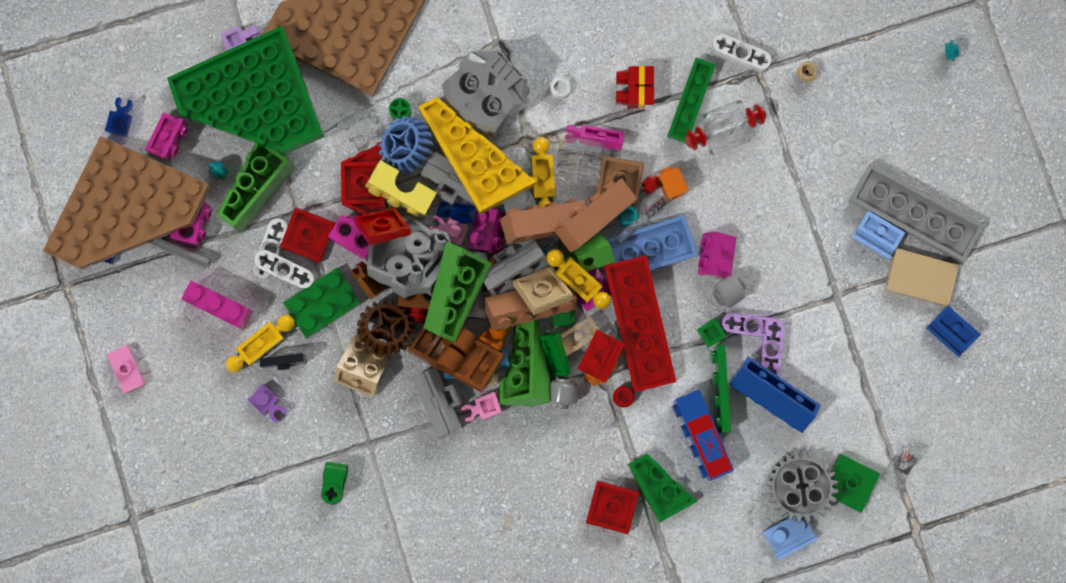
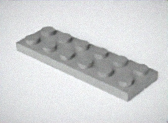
M871 163L867 166L848 201L865 211L872 212L905 233L960 263L965 262L984 226Z

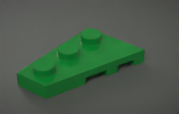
M645 454L627 464L658 523L697 502L650 455Z

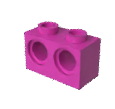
M204 202L194 224L190 227L173 231L170 238L176 242L200 247V243L204 242L206 237V230H204L206 221L209 222L212 214L210 205ZM194 228V234L191 237H185L186 230Z
M341 215L328 235L329 239L363 260L368 261L369 245L366 247L359 245L363 235L355 225L354 217L348 215L346 218ZM350 226L352 228L351 233L347 236L341 235L342 228Z

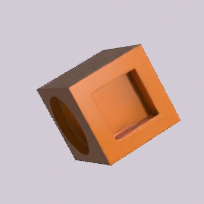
M672 166L660 171L661 174L658 176V181L667 202L688 193L689 189L679 167L672 169Z

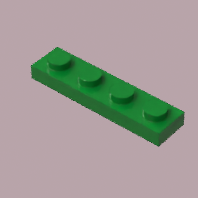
M695 58L667 138L686 144L685 136L687 135V130L692 131L716 64Z
M716 345L714 351H711V363L715 364V372H712V383L717 388V394H714V407H718V416H715L716 429H719L720 433H730L731 421L725 345Z

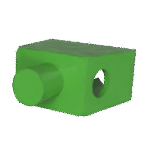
M600 231L581 247L572 252L568 250L569 253L564 255L565 261L572 257L586 271L615 262L611 245Z

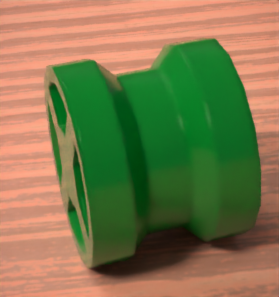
M396 98L390 103L389 112L393 120L396 118L402 119L403 116H411L410 105L405 99Z

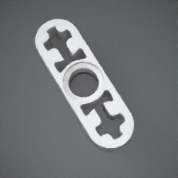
M720 34L715 37L712 43V50L715 54L755 71H765L771 64V56L768 52L728 35ZM725 41V46L727 47L719 49L718 43ZM732 44H734L735 46H734V48H733L731 54L728 53L729 50H730V48H731V46H732ZM738 48H744L747 51L745 58H739L736 55ZM752 52L755 53L751 62H749L748 60ZM763 57L765 63L758 65V60L756 59Z
M273 219L269 223L259 251L265 250L268 244L274 243L277 246L275 254L281 255L282 248H279L288 226L284 220ZM281 224L284 230L283 232L279 231L277 234V238L281 239L280 242L269 239L270 236L275 237L276 231L273 227H278ZM259 256L260 265L263 266L266 260ZM274 258L272 263L270 261L267 262V264L271 265L269 270L273 271L275 263L278 262L277 259ZM255 265L253 266L255 275L260 279L272 277V275L266 272L261 275V271Z
M261 250L254 256L253 262L258 269L289 284L304 289L313 283L314 277L311 271L270 251ZM266 254L268 261L274 262L275 258L278 262L275 263L273 271L269 270L271 265L265 263L261 266V261L258 257ZM281 263L287 264L290 268L286 276L280 275L277 271ZM294 268L298 269L296 271L298 275L306 273V278L309 279V282L300 284V279L297 277H293V281L289 278L292 276Z

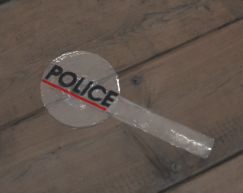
M657 194L645 197L640 205L641 216L617 235L615 241L618 244L623 243L646 222L653 224L663 222L669 215V204Z

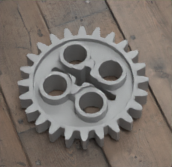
M795 452L793 459L788 454L786 455V462L779 459L778 464L780 467L772 466V470L775 473H768V477L772 481L766 482V486L772 489L767 490L766 494L773 495L769 499V503L776 502L773 510L781 509L780 517L788 514L789 522L793 517H796L797 524L800 523L801 518H804L805 522L809 524L810 517L818 521V514L823 517L826 516L824 508L831 511L832 506L829 502L835 503L837 500L831 495L838 493V490L832 487L837 485L838 481L831 480L835 472H827L830 465L823 467V458L817 462L815 461V454L809 459L806 452H804L802 457H799L798 453ZM797 469L801 470L803 487H807L804 491L806 507L802 503L801 489H797L799 486ZM813 471L816 473L817 478L809 480L806 478L805 473ZM791 474L794 476L795 481L793 483H786L783 480V476ZM816 492L820 495L821 500L813 502L810 500L809 494ZM794 495L798 498L799 503L791 505L787 502V497Z

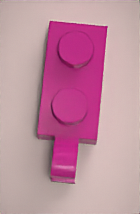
M567 125L566 132L573 134L565 135L564 141L567 143H574L576 140H580L579 143L587 146L605 147L609 150L622 149L624 132L586 125H582V128Z

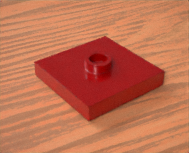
M295 207L279 248L320 263L329 242L328 235L335 226V222Z
M395 207L354 217L355 225L369 246L411 235L410 227Z
M597 480L586 523L628 535L639 492Z

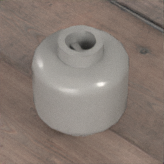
M727 276L715 284L713 296L720 306L730 308L745 298L744 290L746 286L742 279Z
M556 376V379L550 382V402L556 404L558 409H568L569 405H573L577 401L578 384L573 381L572 377Z

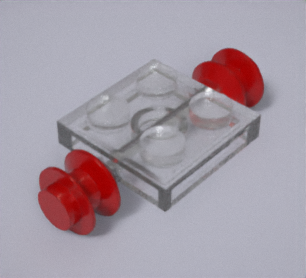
M735 101L702 114L705 131L700 127H696L694 133L691 130H687L685 142L693 150H697L699 144L705 147L708 142L710 154L717 155L750 142L751 137L748 125L752 128L756 127V122L763 125L766 119V112L763 107L757 104L751 110L750 108L745 109L743 101Z

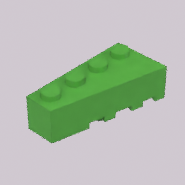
M254 144L251 152H248L245 158L246 162L241 172H238L235 178L236 182L233 188L229 190L218 212V215L240 234L295 169L294 165L282 154L258 144Z
M446 241L424 329L455 343L492 263Z

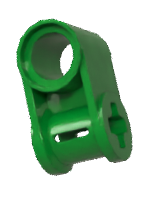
M326 461L321 497L325 503L336 505L342 500L348 475V464ZM334 489L337 497H333L332 501H330L327 492H331Z

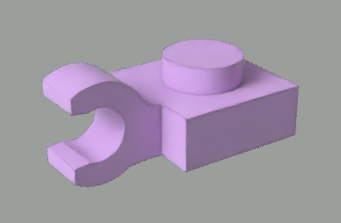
M256 25L244 31L238 26L220 35L226 49L229 50L260 36L261 33Z

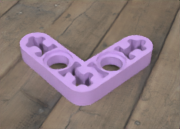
M735 313L725 315L721 320V327L726 333L762 338L760 364L768 368L769 362H765V359H776L777 362L772 363L771 369L775 370V374L779 376L784 339L783 322L775 318ZM733 318V322L740 323L741 319H744L742 324L743 331L739 330L741 326H733L732 329H729V325L725 324V322ZM754 320L758 323V330L756 332H750L747 329L748 321ZM773 323H776V327L779 328V331L775 332L774 339L779 338V342L775 340L767 341V337H772V330H769L768 327L772 326ZM774 344L777 347L778 352L775 356L767 354V345Z

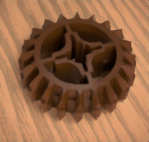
M381 300V305L374 301L372 308L367 306L365 312L360 314L361 319L357 321V326L359 327L357 328V334L361 335L359 341L365 342L364 348L368 349L371 347V354L379 351L380 357L385 352L389 358L393 351L397 356L400 354V349L406 351L407 344L410 345L413 341L411 337L415 336L413 329L416 326L415 322H410L412 316L407 315L408 308L401 310L398 304L397 306L393 305V300H390L389 304H385V301ZM377 317L378 325L369 331L368 326L370 322ZM387 326V328H390V331L383 330L382 327ZM403 326L404 333L396 340L394 332Z

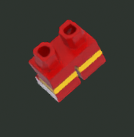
M629 66L628 70L616 71V85H627V91H616V104L627 105V109L643 108L644 110L652 111L654 107V66Z

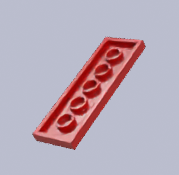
M647 255L605 265V274L621 341L625 343L623 350L633 392L675 383L676 377Z

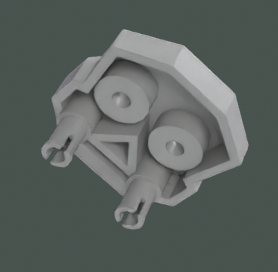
M499 50L470 51L459 63L460 69L442 84L445 102L458 117L470 124L477 133L496 137L510 116H516L528 103L527 95L530 93V88L527 86L528 79ZM495 77H496L501 83H499V84H494V79H495ZM471 79L475 81L474 87L470 86ZM494 101L498 104L497 109L492 108Z
M410 215L403 219L410 227L411 235L369 246L368 276L379 283L391 286L392 292L405 299L408 296L427 293L432 297L446 241L450 242V236L444 231L430 230Z

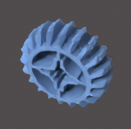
M403 116L402 119L396 118L395 123L389 122V129H384L385 135L380 137L382 143L378 145L382 148L378 153L383 156L381 161L397 169L399 173L409 174L410 171L416 172L417 167L423 168L422 162L428 161L426 156L432 153L429 147L434 145L430 141L433 138L431 133H429L431 129L420 119L418 120L411 116Z

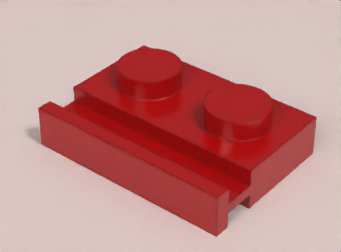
M596 329L577 369L606 383L625 343Z

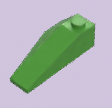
M538 319L518 324L515 327L511 341L513 349L511 356L508 357L510 367L507 368L505 377L502 376L500 381V405L534 407L549 403L550 380L545 353L540 339L541 332Z

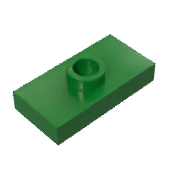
M544 333L540 335L551 376H568L572 374L560 333Z

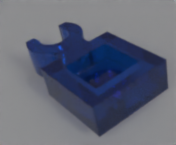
M117 97L115 100L117 110L116 112H109L104 131L127 137L133 118L127 113L132 110L133 102L128 100L127 105L121 107L122 99Z
M440 202L437 216L451 217V220H456L463 224L473 223L476 207L455 203L453 206Z

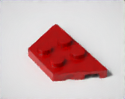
M382 142L376 143L377 145L370 149L363 150L357 153L356 156L341 162V205L361 215L385 210V198L381 195L377 197L371 194L368 188L365 187L373 170L383 157L378 154L382 149L378 145Z

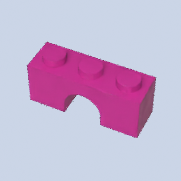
M190 280L181 298L186 303L243 331L254 312Z

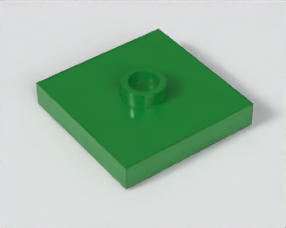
M839 454L831 472H835L831 480L838 481V484L832 488L837 489L838 493L831 496L835 497L837 502L862 513L880 473Z

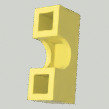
M380 160L365 187L368 188L371 194L377 197L381 195L388 199L387 202L397 208L399 206L402 207L409 216L422 218L432 203L436 192L419 182L413 187L411 192H401L395 185V179L399 171Z

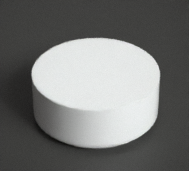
M556 77L551 81L550 93L554 98L564 99L570 94L571 84L566 78Z

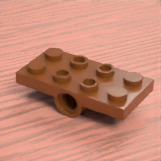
M423 325L407 349L408 353L483 393L505 359L503 353L477 340L465 328H461L454 343L424 329Z

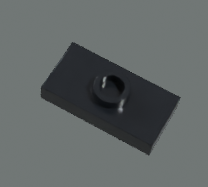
M302 353L259 359L260 367L263 369L277 367V370L291 369L290 365L307 363L306 356Z

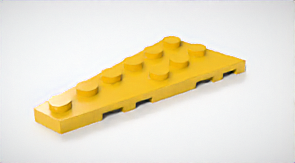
M438 97L418 106L421 115L480 215L537 185V181L533 177L528 176L520 166L515 165L501 150L482 134L477 133L470 124L458 117Z

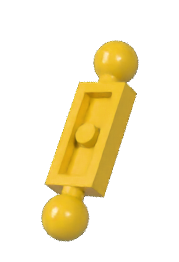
M544 137L534 140L533 149L538 155L531 156L533 178L537 181V185L533 186L534 199H541V202L538 204L539 208L552 203L549 201V198H556L553 154L546 155L550 148V143Z
M553 249L548 252V264L553 267H559L555 271L556 275L586 302L593 298L594 305L599 309H605L610 305V296L606 292H599L602 285L572 257L565 261L564 255L560 250Z
M282 315L279 317L276 326L272 322H268L236 348L240 355L230 356L226 360L227 370L237 373L243 368L245 361L249 366L258 361L284 340L280 333L291 331L295 325L294 319L290 315Z

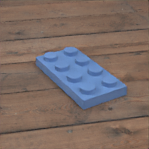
M685 215L606 239L611 245L615 262L647 255L650 271L698 256Z

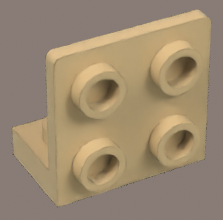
M352 336L336 367L334 382L374 398L379 380L390 358L385 352H383L382 357L379 356V351L371 354V347L365 349V342H360L359 337Z

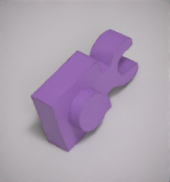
M264 384L248 399L262 415L269 411L271 420L276 423L279 422L275 416L277 411H281L285 415L287 414L285 408L276 405L280 399Z

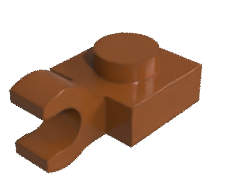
M363 261L356 264L357 268L351 270L354 278L361 279L358 284L370 300L384 293L389 288L387 285L379 283L368 276L367 265Z

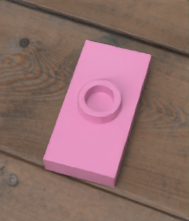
M128 345L107 354L124 394L146 385Z

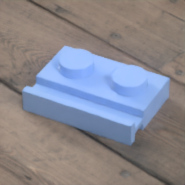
M867 211L851 238L889 260L905 232L872 212Z
M793 517L790 522L786 518L763 531L778 560L818 540L810 524H807L804 518H801L799 524H797L796 517Z

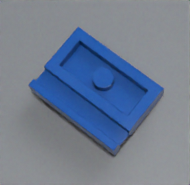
M949 305L926 326L928 331L958 357L981 335Z

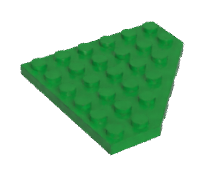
M283 26L277 27L167 78L179 114L192 121L285 155L325 137Z

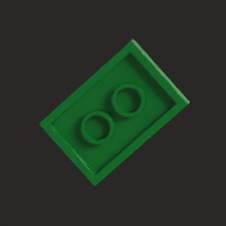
M338 267L312 283L308 288H304L283 302L306 339L362 304Z

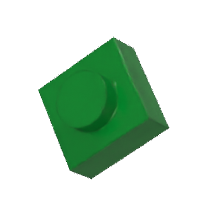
M575 310L553 315V327L575 326Z
M716 318L696 330L707 348L727 337Z

